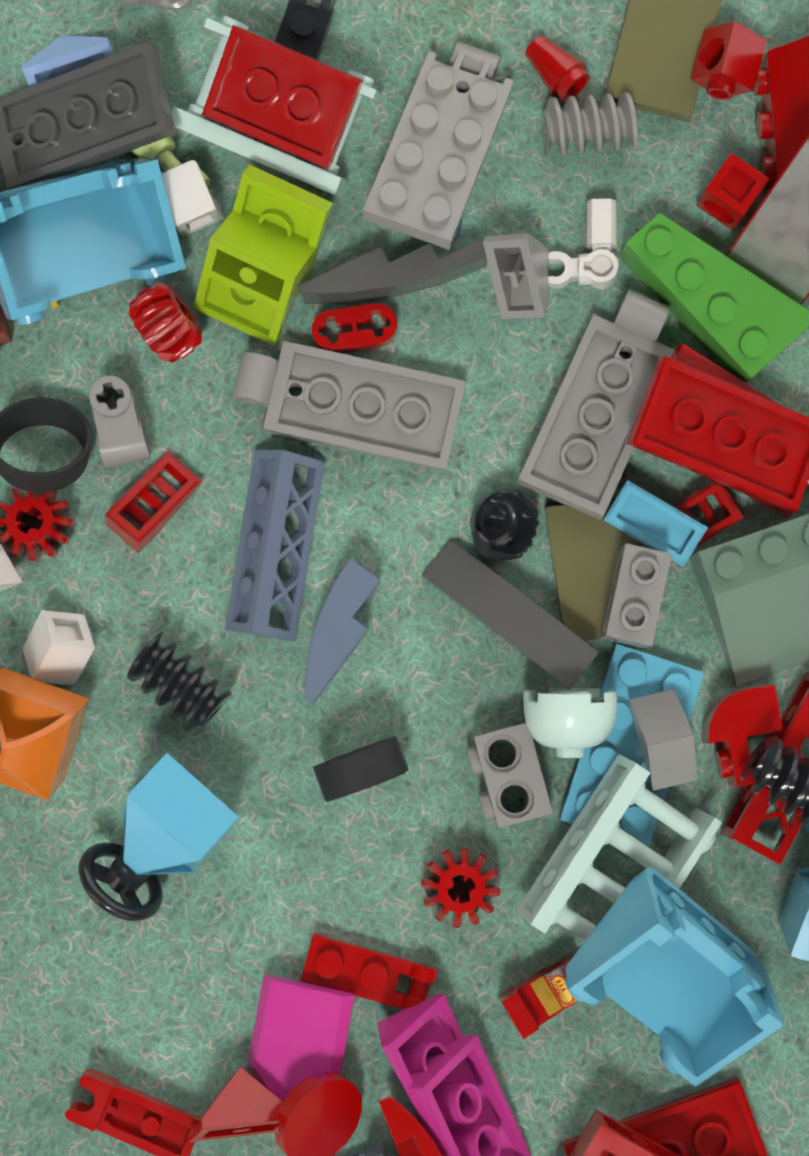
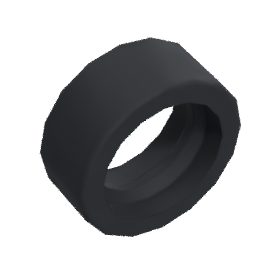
M396 736L367 745L313 767L326 802L378 785L409 770Z

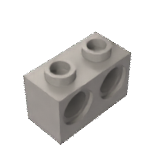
M624 544L619 549L600 639L644 649L653 645L672 557L671 553L631 544Z
M526 722L472 736L474 746L466 748L473 775L482 773L486 791L478 793L485 820L494 818L496 827L499 829L553 814L533 738L526 726ZM500 739L508 741L514 749L512 761L503 767L493 765L488 756L491 744ZM518 785L525 791L526 802L518 811H507L501 804V794L508 786Z

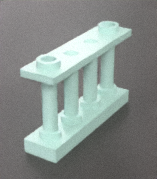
M223 16L221 24L207 18L204 27L221 37L195 105L190 103L187 111L175 106L173 107L171 113L174 127L341 197L348 180L336 176L340 168L336 163L362 98L365 97L376 103H379L382 94L372 88L374 79L349 69V74L364 81L331 168L327 169L313 162L308 164L295 158L296 155L274 145L266 146L255 141L253 136L232 127L226 129L213 123V119L202 115L232 26L236 25L246 30L249 28V26L226 16Z
M618 754L516 912L544 934H546L551 925L558 923L586 941L596 928V925L567 907V900L576 886L584 883L612 903H615L625 889L593 867V860L603 845L609 843L643 867L654 868L676 887L680 888L701 854L707 852L716 839V831L722 822L698 808H695L688 818L645 788V781L650 775L649 771ZM635 803L678 833V836L664 857L619 828V821L629 805Z

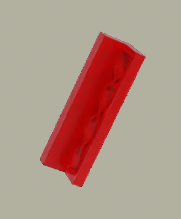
M805 672L781 717L783 731L772 734V736L782 740L783 748L788 746L795 748L798 751L799 758L803 757L800 748L805 738L809 737V672ZM746 785L720 834L781 865L802 826L798 823L801 808L798 807L787 822L786 815L782 813L783 804L781 798L774 803L775 810L767 812L770 806L766 802L770 790L769 787L766 786L756 795L750 792L752 785ZM777 817L782 834L774 850L752 838L761 821Z

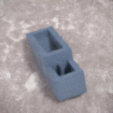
M351 558L334 582L320 611L312 636L306 667L304 699L312 705L316 703L368 632V629L356 621L355 618L381 584L380 579Z

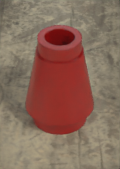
M545 36L537 37L525 51V56L530 60V63L552 97L560 98L565 102L567 96H575L576 98L587 86L590 75L585 71V63L552 41H549Z

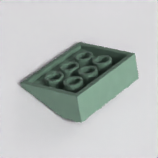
M809 514L699 551L690 556L691 564L735 686L809 661Z

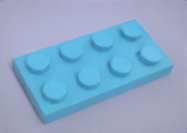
M620 644L614 645L601 685L599 698H604V693L610 689L617 691L615 725L606 740L600 745L584 748V757L578 758L559 820L571 824L574 823L618 754L646 769L628 700L675 689L689 722L704 672ZM648 778L645 781V788L664 801L668 787L651 791ZM634 803L629 805L619 821V828L649 847L658 819Z

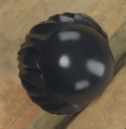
M503 488L493 494L482 497L474 506L470 518L471 534L476 549L484 558L491 561L521 558L523 553H526L528 548L533 546L532 539L537 535L536 528L539 525L537 520L539 517L538 510L522 493L510 488Z

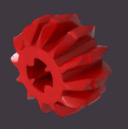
M157 282L152 287L148 286L137 294L135 299L129 302V316L134 322V327L139 331L142 340L149 345L151 351L156 352L161 360L174 363L180 358L184 359L194 352L195 347L202 343V329L197 324V319L189 310V306L183 302L180 295L176 294L171 286Z
M18 488L11 489V496L15 502L10 505L5 501H0V509L7 513L6 517H0V528L7 529L0 535V544L6 546L13 543L10 554L16 558L22 557L27 551V556L31 562H39L41 547L49 557L54 558L57 556V549L52 542L57 540L65 545L70 542V538L60 532L61 528L74 526L72 518L61 516L70 508V504L64 499L55 502L57 491L42 494L27 491L25 497ZM29 515L43 521L39 530L30 529V526L25 524L26 518Z
M464 846L460 849V862H454L449 849L442 851L443 859L447 864L444 869L437 862L429 861L427 867L431 872L438 875V879L428 877L421 879L422 887L438 890L423 899L425 906H433L442 902L435 913V919L442 921L451 910L453 911L452 925L454 928H460L462 913L467 912L472 925L479 924V917L474 909L479 906L486 913L492 914L494 907L484 899V895L495 897L500 896L501 893L499 887L484 884L498 876L496 868H489L479 873V870L487 860L486 855L480 853L472 864H469V848ZM458 875H462L464 881L469 877L474 883L468 887L469 896L463 899H459L458 893H455L452 897L448 892L454 886L452 878Z

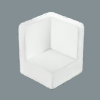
M191 160L161 173L175 228L182 236L201 230L224 219L217 201L209 192L196 161Z
M41 610L23 646V653L31 678L49 684H76L95 649L85 615Z

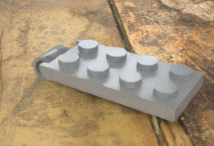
M461 42L456 44L449 65L436 61L437 54L428 51L363 208L362 219L448 250H450L514 84V80L505 78L503 84L494 81L501 56Z
M629 289L614 323L593 314L521 471L517 484L602 520L634 447L627 445V441L658 358L664 355L671 358L675 351L672 347L656 342L670 312V306ZM627 352L630 358L623 359L619 353Z
M288 341L280 342L278 361L262 354L242 353L232 398L248 405L267 407L265 419L261 422L260 431L446 472L466 381ZM298 386L302 389V393L299 396H292L290 390Z

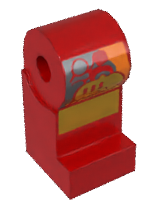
M574 954L560 959L546 969L545 967L498 995L523 1039L539 1030L540 1025L578 1002L572 997L565 985V978H567L566 966L574 957Z

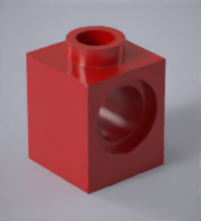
M736 21L704 29L691 81L707 89L706 93L709 96L719 100H730L733 96L753 92L767 40Z
M731 153L705 189L696 206L734 231L770 178Z

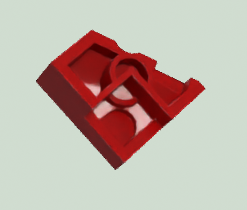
M390 1096L378 1101L398 1156H442L424 1127L399 1102Z

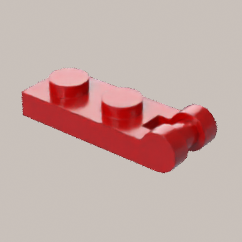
M314 933L301 980L330 989L353 993L355 996L404 1010L426 1000L430 984L436 983L439 969ZM399 974L413 978L409 993L395 990Z

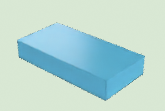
M628 480L603 519L651 549L671 553V560L682 567L685 566L708 528Z

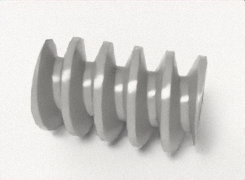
M621 93L617 105L611 94H603L599 107L593 95H585L581 108H579L575 96H567L562 110L557 98L549 97L542 118V139L545 156L549 155L552 143H557L561 155H566L569 143L573 141L579 154H584L589 140L593 141L597 153H602L606 139L611 140L615 152H620L624 138H629L633 151H636L638 146V117L629 93Z

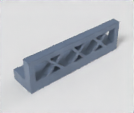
M285 450L254 451L225 630L288 641L296 640L324 461ZM294 465L308 469L305 488L297 493L292 483ZM294 510L299 520L298 532L290 538L284 526L286 516ZM284 556H287L292 565L291 575L282 584L277 574L278 562ZM278 601L284 609L282 629L268 627L271 607Z

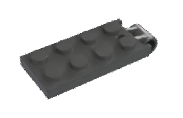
M146 41L1 98L0 173L4 171L7 189L10 190L66 175L175 135L176 131L157 46Z

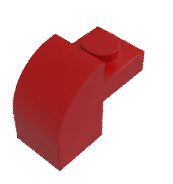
M775 684L730 692L719 698L705 715L701 730L702 743L706 744L721 743L722 750L715 753L716 765L720 778H727L728 786L740 787L752 785L754 778L752 776H749L742 782L739 780L741 772L750 757L747 737L783 731Z

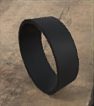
M46 397L24 399L7 406L0 412V452L4 443L13 434L24 428L38 425L55 426L70 432L78 439L83 451L70 464L48 472H29L17 469L0 457V475L5 481L18 489L35 493L57 491L74 483L87 467L92 441L91 426L85 415L65 401Z

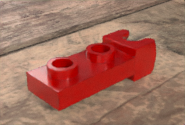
M88 1068L83 1072L79 1083L83 1088L92 1092L95 1102L90 1105L79 1101L74 1102L65 1112L67 1120L91 1131L97 1129V1131L155 1156H190L195 1142L189 1141L188 1132L200 1118L199 1116L119 1082L118 1079L93 1068Z

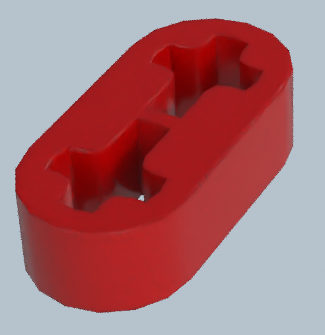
M375 303L327 310L320 313L312 324V337L315 345L319 349L337 353L381 348L390 344L397 334V318L395 313L388 306ZM380 315L382 322L390 323V326L383 328V335L380 337H375L371 329L357 331V326L371 324V316ZM334 321L339 329L352 327L353 330L352 332L339 334L338 342L329 343L327 336L319 335L320 332L327 329V322Z

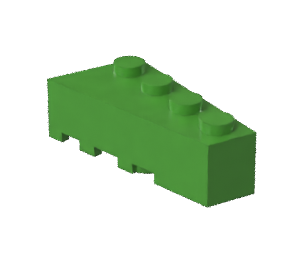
M661 213L657 214L625 243L619 256L661 303L671 307V314L723 369L745 383H748L809 328L808 309Z

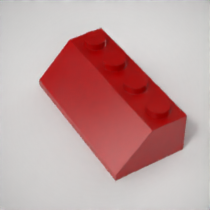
M809 36L768 50L761 61L753 91L755 96L761 95L762 111L757 113L756 133L758 139H764L766 155L761 156L760 172L770 178L767 182L769 191L809 134Z

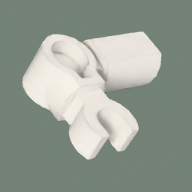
M591 199L587 201L586 248L592 251V253L579 254V258H570L561 251L550 252L548 254V263L560 264L565 270L560 276H549L548 287L560 289L566 287L571 281H579V285H591L594 288L605 289L615 283L618 277L619 265L616 256L611 251L617 248L616 200Z

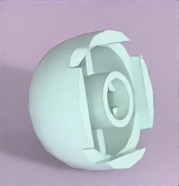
M549 688V693H537V689L523 690V710L526 726L531 736L543 746L556 748V757H584V748L600 745L609 737L616 720L617 691L610 689L604 693V698H599L601 688H571L569 690L566 688Z

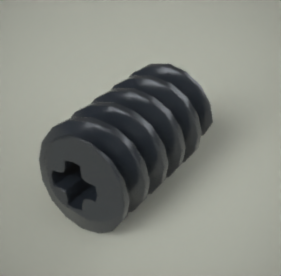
M162 631L136 656L128 671L127 678L135 682L145 677L141 686V691L145 694L159 689L155 698V703L161 707L173 701L169 711L171 718L176 719L187 713L183 723V728L186 731H190L198 726L203 727L224 706L233 693L229 690L217 697L214 693L219 680L216 678L202 684L200 681L205 668L200 666L191 672L186 670L192 656L186 654L175 660L173 655L178 644L174 641L164 647L159 646L164 633Z
M776 736L768 737L752 752L741 772L739 780L742 782L749 776H752L754 780L750 792L756 795L766 786L769 787L770 790L766 802L770 805L784 797L786 800L782 813L785 815H790L798 807L801 808L798 823L805 826L809 823V758L805 756L799 758L798 751L793 747L783 748L780 738Z

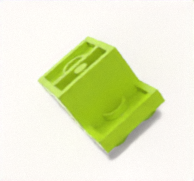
M249 164L242 173L233 211L210 238L193 309L275 346L282 335L291 303L299 293L298 285L306 282L311 276L333 203Z

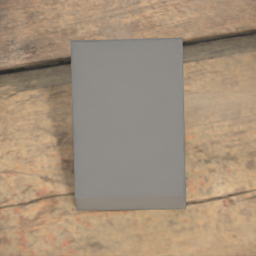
M531 234L485 236L483 245L501 318L545 317L547 313L549 249Z
M675 689L628 700L645 768L650 772L648 780L651 791L698 780L694 733Z

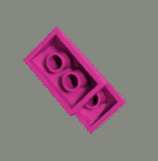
M437 994L413 1007L404 1009L377 1022L381 1046L442 1156H531L477 1034H462L445 994Z

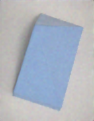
M64 35L56 38L23 64L22 71L29 87L111 56L113 51L107 37Z

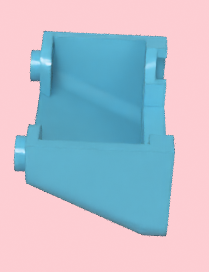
M128 158L0 192V304L6 318L17 320L18 325L44 319L43 311L51 307V302L131 278L146 279L148 286H153L157 282L166 283L174 279L173 272L186 269L158 159Z
M647 867L630 881L566 966L567 978H565V985L575 1000L580 1003L586 1002L589 1005L596 1006L605 999L606 994L659 1036L662 1048L659 1054L664 1066L670 1073L681 1075L695 1087L784 1026L769 975L756 953L652 867Z

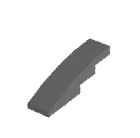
M477 240L438 259L431 243L391 262L388 261L380 246L298 286L304 304L356 303L398 297L439 286L485 268L487 257L481 240Z
M451 540L422 575L492 633H496L568 690L571 689L599 653L525 594Z

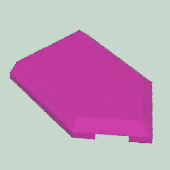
M264 974L247 1064L254 1078L284 1102L288 1094L308 1077L313 1075L317 1078L328 1076L325 1072L329 1071L341 1074L355 994Z

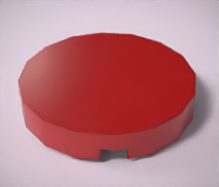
M335 1071L325 1072L328 1076L317 1078L313 1075L304 1079L288 1094L280 1106L276 1121L279 1123L278 1134L274 1131L275 1142L286 1156H334L347 1144L358 1126L362 1113L361 1095L349 1079Z

